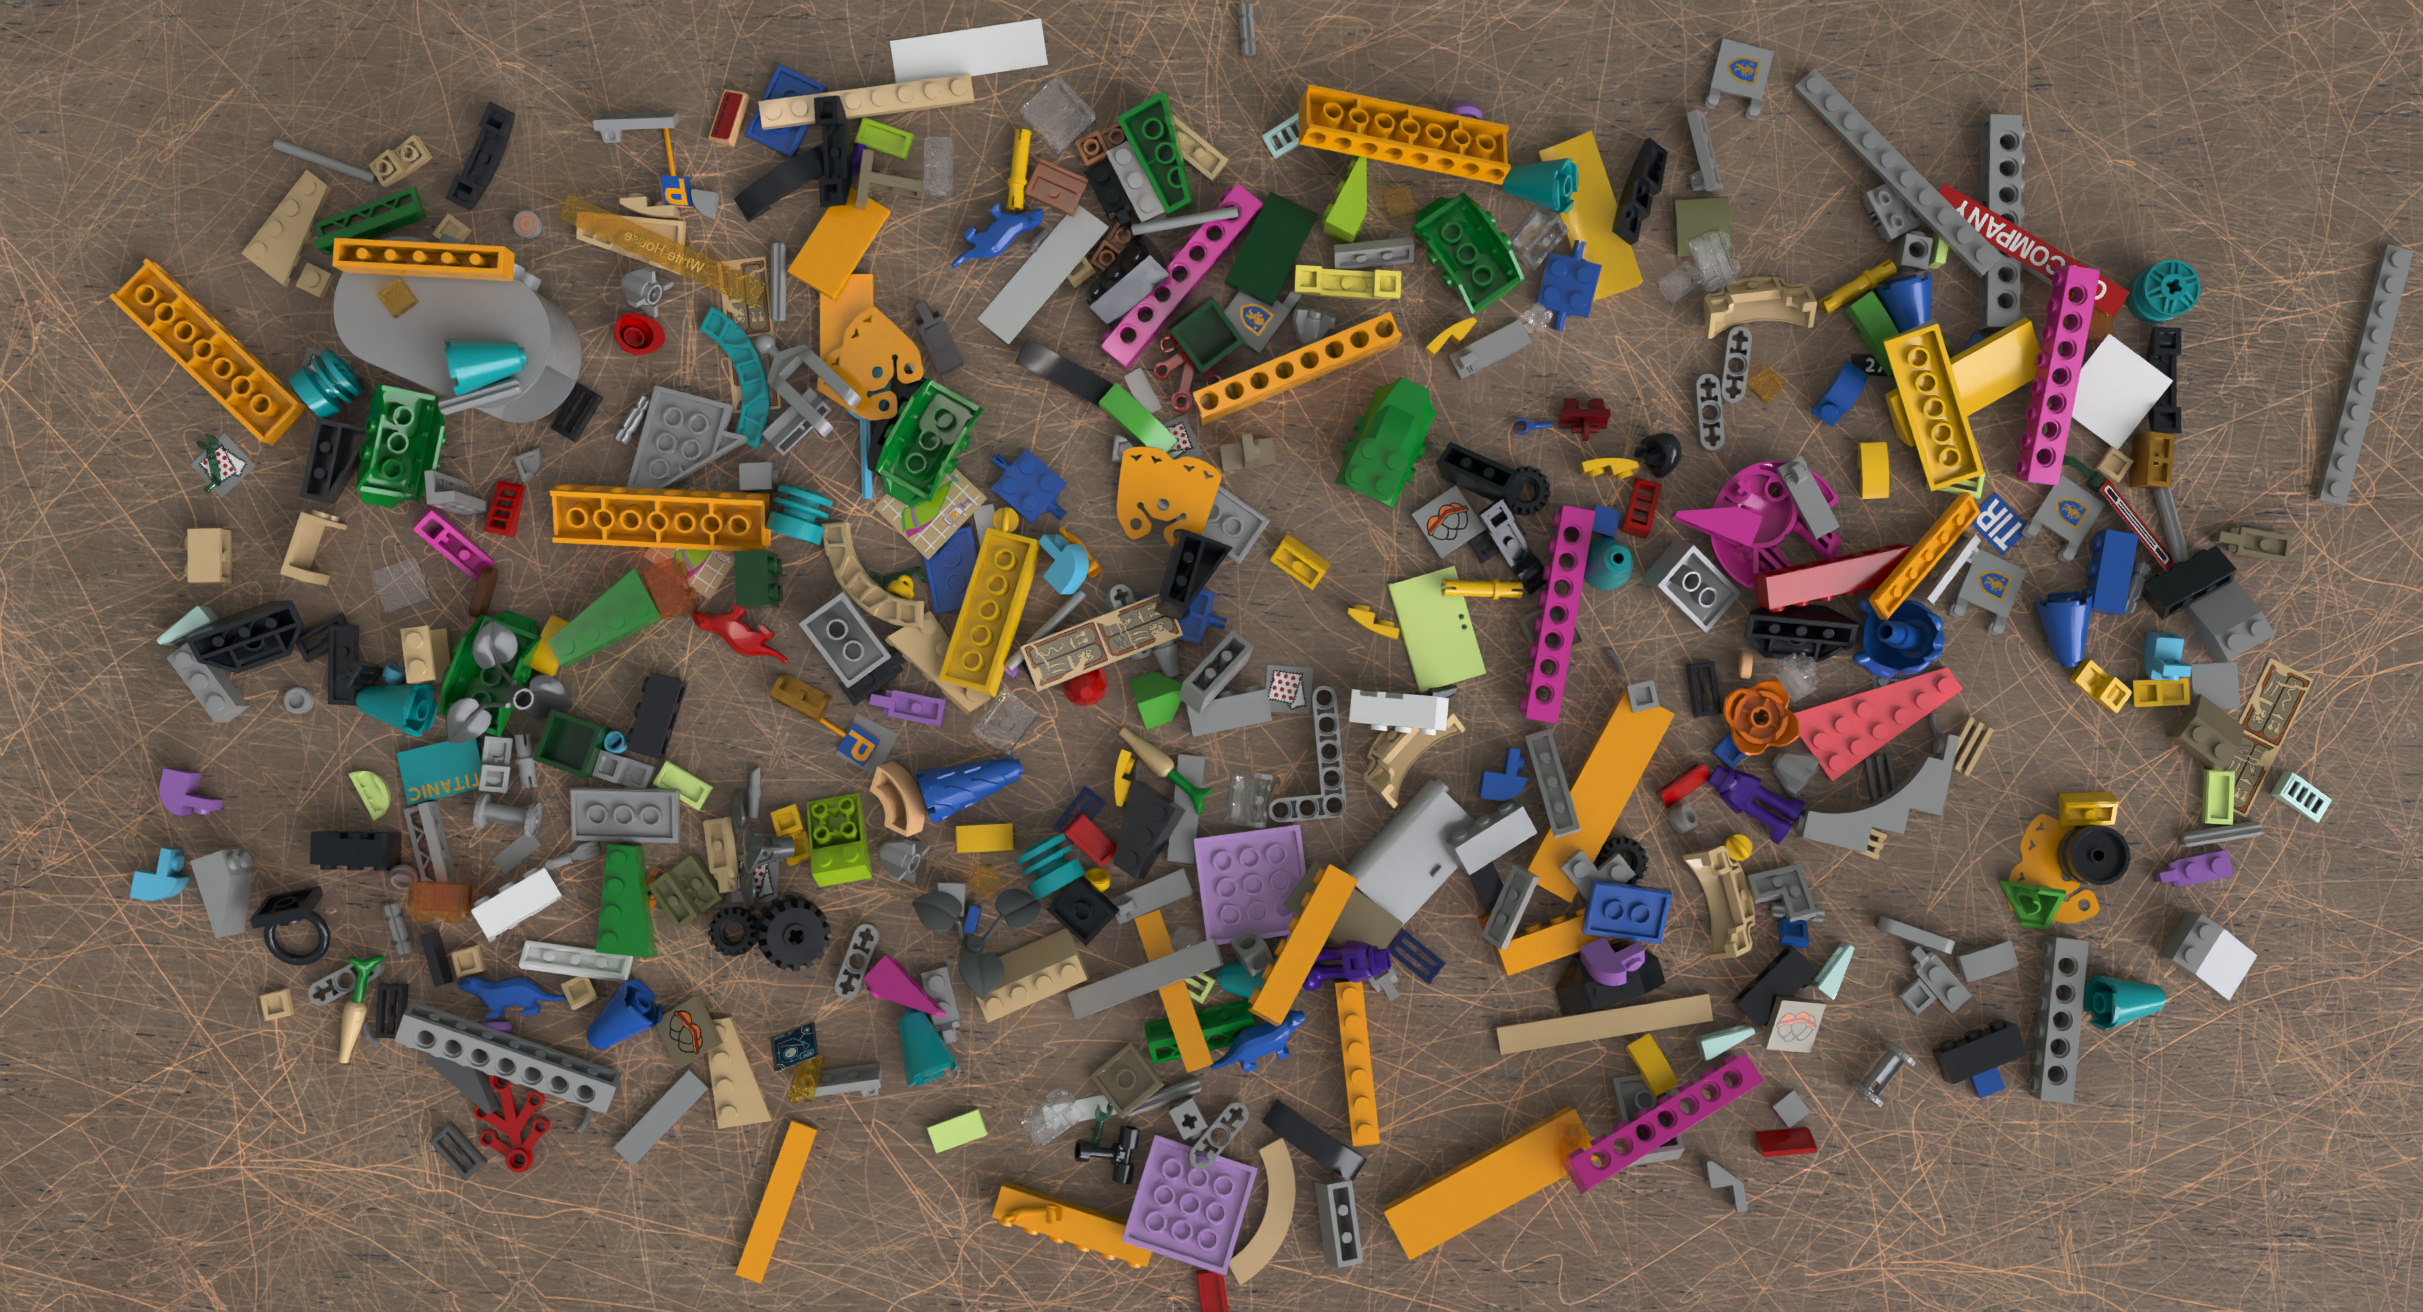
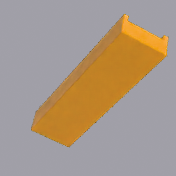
M1308 84L1302 98L1299 99L1300 145L1500 185L1503 184V180L1511 169V164H1508L1507 155L1508 125Z
M146 258L140 270L116 294L112 293L109 297L259 441L273 446L309 407L159 263Z
M1391 311L1193 392L1195 398L1193 402L1199 414L1201 425L1215 421L1397 346L1402 334L1397 328Z
M558 483L550 490L554 524L552 543L720 551L767 550L771 546V530L765 529L770 515V494Z
M1626 689L1621 691L1568 787L1581 831L1555 839L1549 822L1524 867L1540 877L1537 885L1572 903L1578 890L1559 866L1578 849L1584 852L1592 864L1594 863L1672 721L1674 713L1661 706L1631 713Z
M1568 1105L1383 1206V1212L1410 1261L1565 1177L1568 1173L1563 1165L1570 1160L1568 1155L1580 1147L1584 1151L1591 1148L1590 1141L1592 1140L1575 1108ZM1595 1155L1591 1156V1161L1598 1159Z

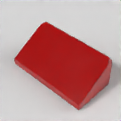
M1696 763L1656 791L1657 793L1655 794L1666 808H1670L1707 782L1710 778L1707 765L1705 763Z
M1806 1127L1757 1131L1755 1133L1757 1152L1764 1157L1817 1152L1813 1136Z

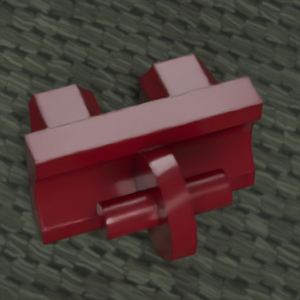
M1566 398L1558 420V429H1571L1572 434L1581 435V441H1588L1589 433H1599V429L1607 428L1608 419L1611 416L1610 409L1605 408L1602 398L1589 400L1588 409H1579V402L1576 398Z

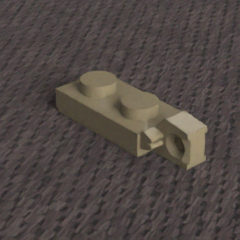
M2232 527L2229 532H2213L2211 543L2227 545L2226 551L2232 552V554L2279 563H2289L2293 536L2246 527Z

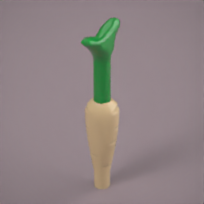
M1124 727L1119 732V736L1131 746L1140 759L1157 776L1168 777L1190 797L1196 814H1200L1204 805V797L1210 795L1213 788H1198L1192 785L1174 769V763L1171 758Z
M382 955L372 956L365 960L356 957L348 958L356 968L358 975L353 997L346 1002L343 1009L340 1053L338 1057V1062L349 1063L351 1051L367 1011L363 998L368 977L371 971L385 958Z

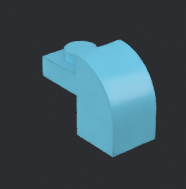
M1044 534L1038 543L1055 561L1043 577L1059 594H1074L1088 573L1089 560L1087 553L1081 544H1069L1068 540L1062 535Z
M2147 631L2144 647V666L2150 679L2178 681L2179 676L2190 677L2192 666L2181 660L2184 638L2170 632Z
M161 848L157 871L149 869L135 871L129 898L154 901L171 898L179 894L189 880L188 876L179 875L185 862L183 856L184 848Z

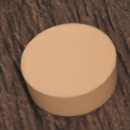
M1752 652L1740 653L1738 676L1740 678L1750 679Z

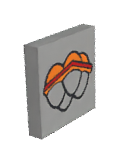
M1456 485L1411 514V517L1439 559H1442L1485 530Z

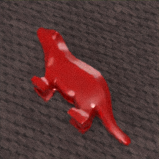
M736 603L731 605L732 612L708 614L697 610L691 613L694 624L698 628L718 634L734 652L743 656L769 655L783 663L788 662V659L779 651L764 645L766 641L774 637L775 633L762 624L758 627L759 632L752 630L748 624L741 621V618L746 615L747 611L742 607L736 606Z

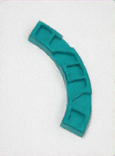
M711 306L699 330L714 339L731 358L739 378L740 387L742 388L741 412L735 434L748 437L745 443L759 449L764 438L762 433L767 428L770 412V391L765 367L757 349L747 334L728 316Z

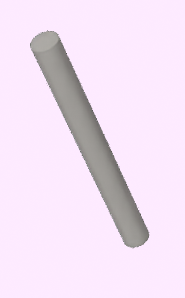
M275 139L273 143L274 149L371 184H375L377 181V177L372 172L279 139Z
M1237 206L1133 224L1131 228L1134 236L1239 216Z
M1078 589L1024 645L1047 637L1086 597L1085 593ZM1021 648L1004 664L1011 672L1025 659Z

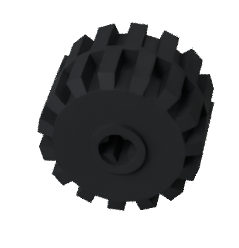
M785 895V899L779 900L777 897L771 900L772 905L770 907L764 906L760 911L762 916L760 919L757 918L755 922L757 932H754L759 949L772 964H776L778 968L783 970L791 968L792 971H800V966L805 965L807 968L813 966L812 961L816 957L821 960L825 955L822 952L824 946L829 947L830 939L827 936L828 933H831L830 925L826 922V916L813 902L801 896L796 898L793 895ZM793 929L797 931L798 937L796 939L792 938L789 933Z

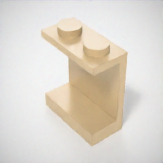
M312 510L311 514L301 512L280 574L304 582L327 586L330 575L311 570L324 527L326 525L346 530L348 525L339 523L340 517L316 510Z
M428 625L400 629L407 683L430 685L444 683L442 681L443 673L448 666H451L453 661L450 629L430 630Z

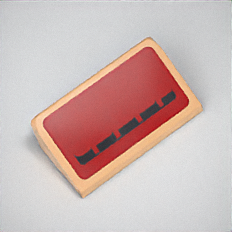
M724 89L708 140L734 148L750 100L747 93Z

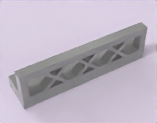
M433 470L424 471L428 505L461 515L489 512L490 502L470 496V485L468 482Z
M425 802L415 807L403 809L429 913L463 905L438 802ZM413 813H420L423 828L415 824ZM424 836L426 837L430 854L421 848L420 843ZM431 861L436 880L428 876L427 868ZM437 888H439L442 905L436 906L433 896Z

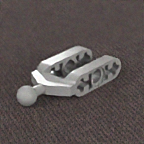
M762 333L755 339L757 351L762 354H769L773 358L767 383L824 438L834 427L785 381L803 362L852 409L863 400L805 344L780 351L776 347L774 337L768 333Z

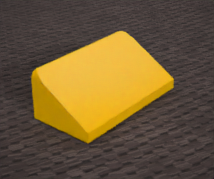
M1289 534L1285 536L1269 559L1312 591L1330 567L1329 562Z
M2112 792L2060 793L2058 797L2060 825H2115L2119 801Z

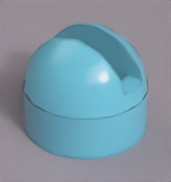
M387 663L382 677L387 684L398 685L405 679L406 672L399 665Z
M610 732L604 739L605 748L614 754L622 753L628 747L626 736L620 732ZM622 741V743L619 746H617L615 749L613 748Z

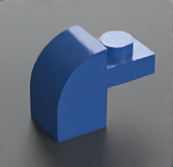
M1846 360L1831 378L1827 390L1812 407L1811 413L1833 427L1845 411L1848 412L1862 392L1867 382L1868 374Z
M1506 748L1503 774L1481 771L1478 790L1479 798L1502 801L1511 799L1522 791L1527 778L1517 776V771H1522L1524 756L1520 755L1521 749Z

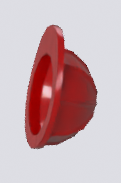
M637 313L624 314L618 318L614 325V338L621 347V350L635 356L652 353L661 348L665 342V333L661 325L647 316Z
M1102 667L1064 681L1062 688L1064 695L1070 702L1079 706H1089L1103 698L1107 691L1108 683Z

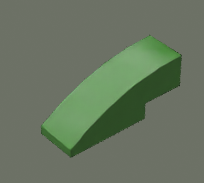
M1871 291L1848 307L1845 312L1860 331L1858 336L1888 377H1890L1893 373L1882 340L1895 336L1899 332L1878 298Z
M1115 383L1099 401V407L1120 424V428L1142 446L1158 448L1168 453L1178 442L1144 406L1119 384Z

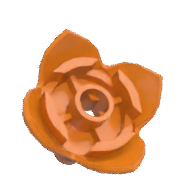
M1763 680L1749 689H1735L1725 698L1723 714L1730 726L1733 743L1744 755H1758L1764 752L1768 746H1785L1800 737L1799 721L1796 715L1788 709L1789 691L1782 680ZM1761 711V716L1764 717L1763 722L1755 723L1753 715Z

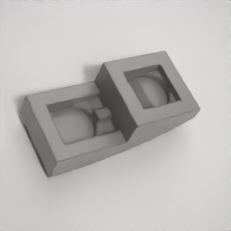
M484 733L479 791L507 793L513 742L512 736L501 735V737Z
M600 750L592 775L628 787L650 788L657 767L609 751Z
M2002 940L1985 948H1976L1956 956L1964 983L1992 976L2019 966L2011 940Z

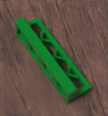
M410 187L314 223L318 238L313 240L319 251L329 255L333 253L334 238L372 239L427 217L417 189ZM409 196L412 197V203L399 207L402 199ZM385 206L391 209L388 212L374 216L380 207ZM361 216L366 218L364 221L350 225L353 217ZM332 225L341 228L329 234H325L324 228Z
M1248 999L1196 1011L1209 1051L1231 1046L1239 1033H1236L1238 1029L1255 1026L1252 1012L1248 1011L1250 1008ZM1168 1018L1144 1023L1147 1044L1153 1064L1182 1058ZM1212 1035H1223L1220 1039H1209ZM1157 1048H1170L1168 1051L1156 1053Z

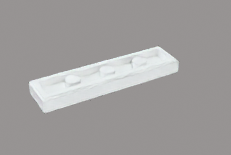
M525 940L519 967L520 969L624 982L628 980L633 956L596 953L595 949Z

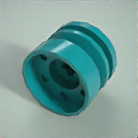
M2174 259L2161 261L2133 277L2127 287V291L2130 292L2126 298L2127 306L2133 316L2142 322L2150 324L2166 322L2193 308L2199 299L2201 290L2199 277L2194 269L2185 262Z
M326 348L320 353L321 358L315 356L311 360L316 372L310 367L303 365L289 376V381L300 398L313 412L322 419L329 420L343 409L339 398L350 404L355 400L354 396L360 397L365 393V389L351 366L331 349Z
M779 484L777 491L788 495V499L775 497L774 502L784 507L783 513L771 511L765 529L811 544L820 545L825 528L814 523L815 518L828 519L829 514L819 511L818 508L819 506L832 508L833 501L826 499L816 491L804 487Z
M1064 833L1039 841L1025 849L1021 856L1014 860L1017 866L1029 861L1031 867L1021 872L1022 876L1035 872L1037 877L1028 884V887L1036 901L1086 873L1078 858L1065 861L1063 856L1072 847L1069 845L1059 850L1057 844L1067 839Z

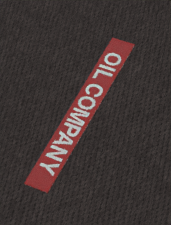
M1943 183L1939 193L1992 246L2052 280L2057 266L2071 265L2088 268L1949 185ZM2099 275L2094 306L2115 317L2130 292L2104 276Z

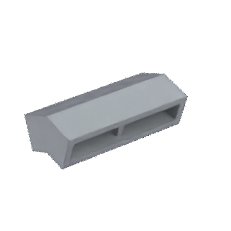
M811 388L802 395L822 417H825L831 411L830 407ZM790 406L762 435L784 456L813 426Z

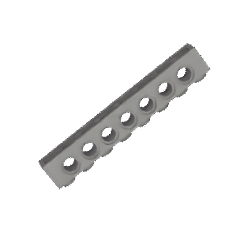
M1990 114L1981 121L1980 204L2021 228V219L2025 211L2024 203H2021V193L2025 187V178L2022 176V166L2025 162L2022 140L2025 137L2026 127L2025 124H2022V115ZM2000 139L2006 141L2008 150L2001 147ZM2000 166H2003L2007 169L2008 176H2005L2000 172ZM1999 192H2003L2007 196V203L2000 199ZM2008 254L2006 256L2002 255L2003 257L1981 278L1979 277L1978 331L1999 332L2023 318L2020 298L2023 295L2024 286L2020 282V272L2024 264ZM1998 271L2005 273L2006 282L1999 279ZM1998 297L2005 300V309L1999 306Z
M411 1001L403 1014L394 1040L408 1048H416L428 1052L432 1056L442 1057L454 1061L461 1066H469L483 1071L485 1074L495 1075L507 1079L514 1084H521L536 1089L540 1093H548L560 1097L564 1101L574 1102L586 1106L593 1111L607 1113L622 1075L621 1072L415 1001Z

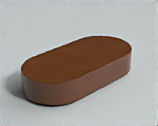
M485 566L481 570L469 606L471 617L478 619L481 614L486 615L498 579L497 568Z

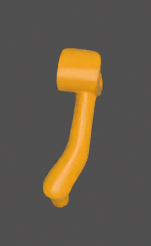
M1061 527L1059 532L1068 540L1069 544H1081L1084 547L1089 560L1087 574L1090 578H1094L1101 573L1102 568L1095 558L1091 556L1082 541Z
M1051 1205L1045 1208L1023 1207L1009 1212L1007 1216L1001 1218V1221L1003 1223L1008 1221L1013 1223L1025 1216H1046V1223L1053 1224L1056 1221H1062V1208L1059 1205Z

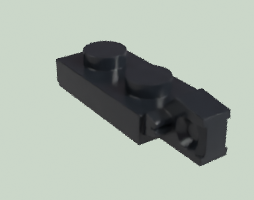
M1107 160L1085 171L1086 178L1089 179V183L1107 218H1110L1111 221L1117 219L1123 231L1130 229L1132 223L1128 213L1133 211L1132 206L1109 161Z
M926 301L916 304L921 319L916 320L917 328L939 375L942 376L963 366L964 363L939 312L931 313Z
M888 651L891 658L849 688L843 682L839 683V686L853 706H857L904 671L900 665L907 660L902 657L903 654L900 651L894 655Z

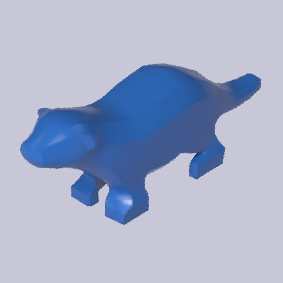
M996 203L989 210L992 214L991 217L995 221L990 223L983 232L977 233L976 229L972 226L963 234L967 244L974 247L957 257L951 267L957 268L961 263L970 259H988L1001 255L1018 235L1038 227L1042 221L1044 211L1039 208L1025 213L1002 212V206Z
M468 976L458 983L459 989L477 996L489 1007L490 1011L486 1014V1019L499 1018V1016L505 1015L504 1007L514 1005L525 1008L521 1010V1016L536 1015L541 1010L537 999L543 1001H562L566 999L565 994L555 995L548 993L533 981L518 976L500 981H489L478 976Z
M1289 1010L1282 1024L1277 1027L1267 1023L1245 1029L1234 1040L1228 1052L1222 1058L1213 1062L1214 1064L1210 1065L1213 1070L1239 1061L1241 1068L1247 1073L1258 1068L1257 1064L1253 1062L1259 1056H1265L1274 1051L1278 1060L1290 1056L1286 1042L1291 1033L1305 1020V1013L1302 1010Z

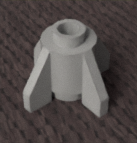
M649 267L632 270L624 275L621 280V291L627 303L636 308L640 307L646 315L653 318L658 317V305L656 303L660 300L662 291H666L673 286V281L663 277H656L655 270Z
M1296 304L1293 323L1296 340L1300 341V346L1305 347L1326 338L1334 328L1337 313Z
M1790 751L1783 754L1780 752L1772 763V766L1775 767L1773 774L1777 776L1789 796L1799 798L1804 787L1820 769L1821 766L1818 765L1820 760L1812 754Z
M890 839L881 845L878 855L880 856L882 866L891 879L899 882L903 878L914 884L917 881L915 870L920 863V856L923 857L930 849V845L922 841Z

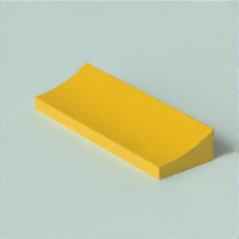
M1592 130L1538 151L1537 155L1540 162L1571 158L1573 159L1571 163H1576L1578 167L1577 192H1572L1570 200H1575L1573 206L1567 213L1557 212L1571 254L1575 240H1579L1580 243L1584 241L1586 244L1582 258L1588 262L1602 265L1593 301L1638 287L1643 282L1632 247L1612 232L1618 206Z
M2028 318L2020 319L1949 359L1967 416L2035 379L2037 372L2036 358L2039 352H2041V348L2038 344L2032 321ZM1896 388L1885 394L1896 436L1908 446L1913 447L1915 442L1898 389Z
M1933 318L1910 330L1882 340L1930 491L1932 492L1985 474L1938 322Z
M987 527L940 672V681L996 698L1005 669L1004 664L1008 660L1043 549L1038 540Z

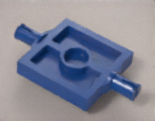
M1575 240L1571 255L1560 256L1549 253L1536 306L1550 309L1556 313L1553 330L1558 328V331L1563 332L1566 316L1576 315L1589 318L1602 265L1588 262L1582 258L1586 244L1584 241L1580 243L1579 240Z
M1026 449L1017 460L1011 463L1006 461L999 453L995 455L991 462L1003 472L991 490L1030 524H1033L1041 514L1050 511L1059 521L1066 515L1067 512L1055 502L1057 496L1066 487L1067 483L1029 450Z
M1203 589L1200 591L1181 619L1178 620L1183 636L1178 637V639L1200 645L1204 631L1209 625L1222 629L1225 628V624L1216 621L1226 623L1227 618L1212 615L1211 606L1215 595L1214 592ZM1139 594L1138 598L1146 599L1149 596Z

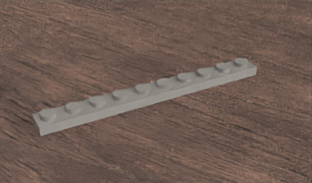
M1815 68L1795 85L1794 91L1980 278L2002 259L2003 256Z
M2389 244L2382 246L2317 488L2316 501L2337 507L2346 506L2414 251Z

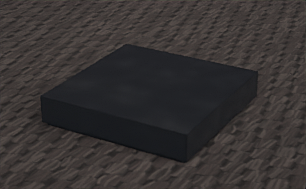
M1082 875L1064 890L1047 911L1087 946L1120 909Z

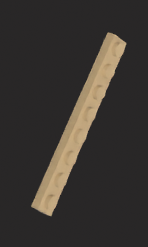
M971 74L758 101L763 130L815 124L814 98L840 96L847 119L975 103Z

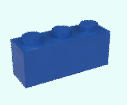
M2110 529L2096 531L2090 546L2091 550H2093L2092 558L2086 568V576H2088L2087 586L2083 589L2081 597H2086L2087 592L2092 594V612L2113 616L2125 614L2139 535Z

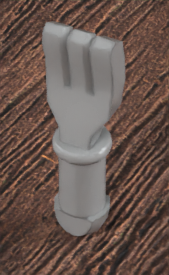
M591 841L578 846L572 853L567 851L566 854L547 859L543 866L546 870L552 871L569 863L573 864V860L585 861L603 854L598 841Z

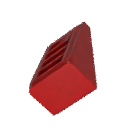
M1635 478L1621 527L1622 533L1643 539L1647 538L1651 530L1662 484ZM1641 489L1644 491L1652 492L1653 495L1648 496L1645 494L1638 493V490ZM1636 500L1643 501L1646 503H1650V506H1646L1635 502ZM1633 510L1647 514V516L1645 517L1634 514Z
M498 480L486 518L485 532L515 538L526 488L525 485ZM504 489L516 491L515 497L504 495ZM502 500L512 501V507L501 505ZM499 511L510 512L509 517L499 515ZM497 521L507 522L506 527L497 526Z

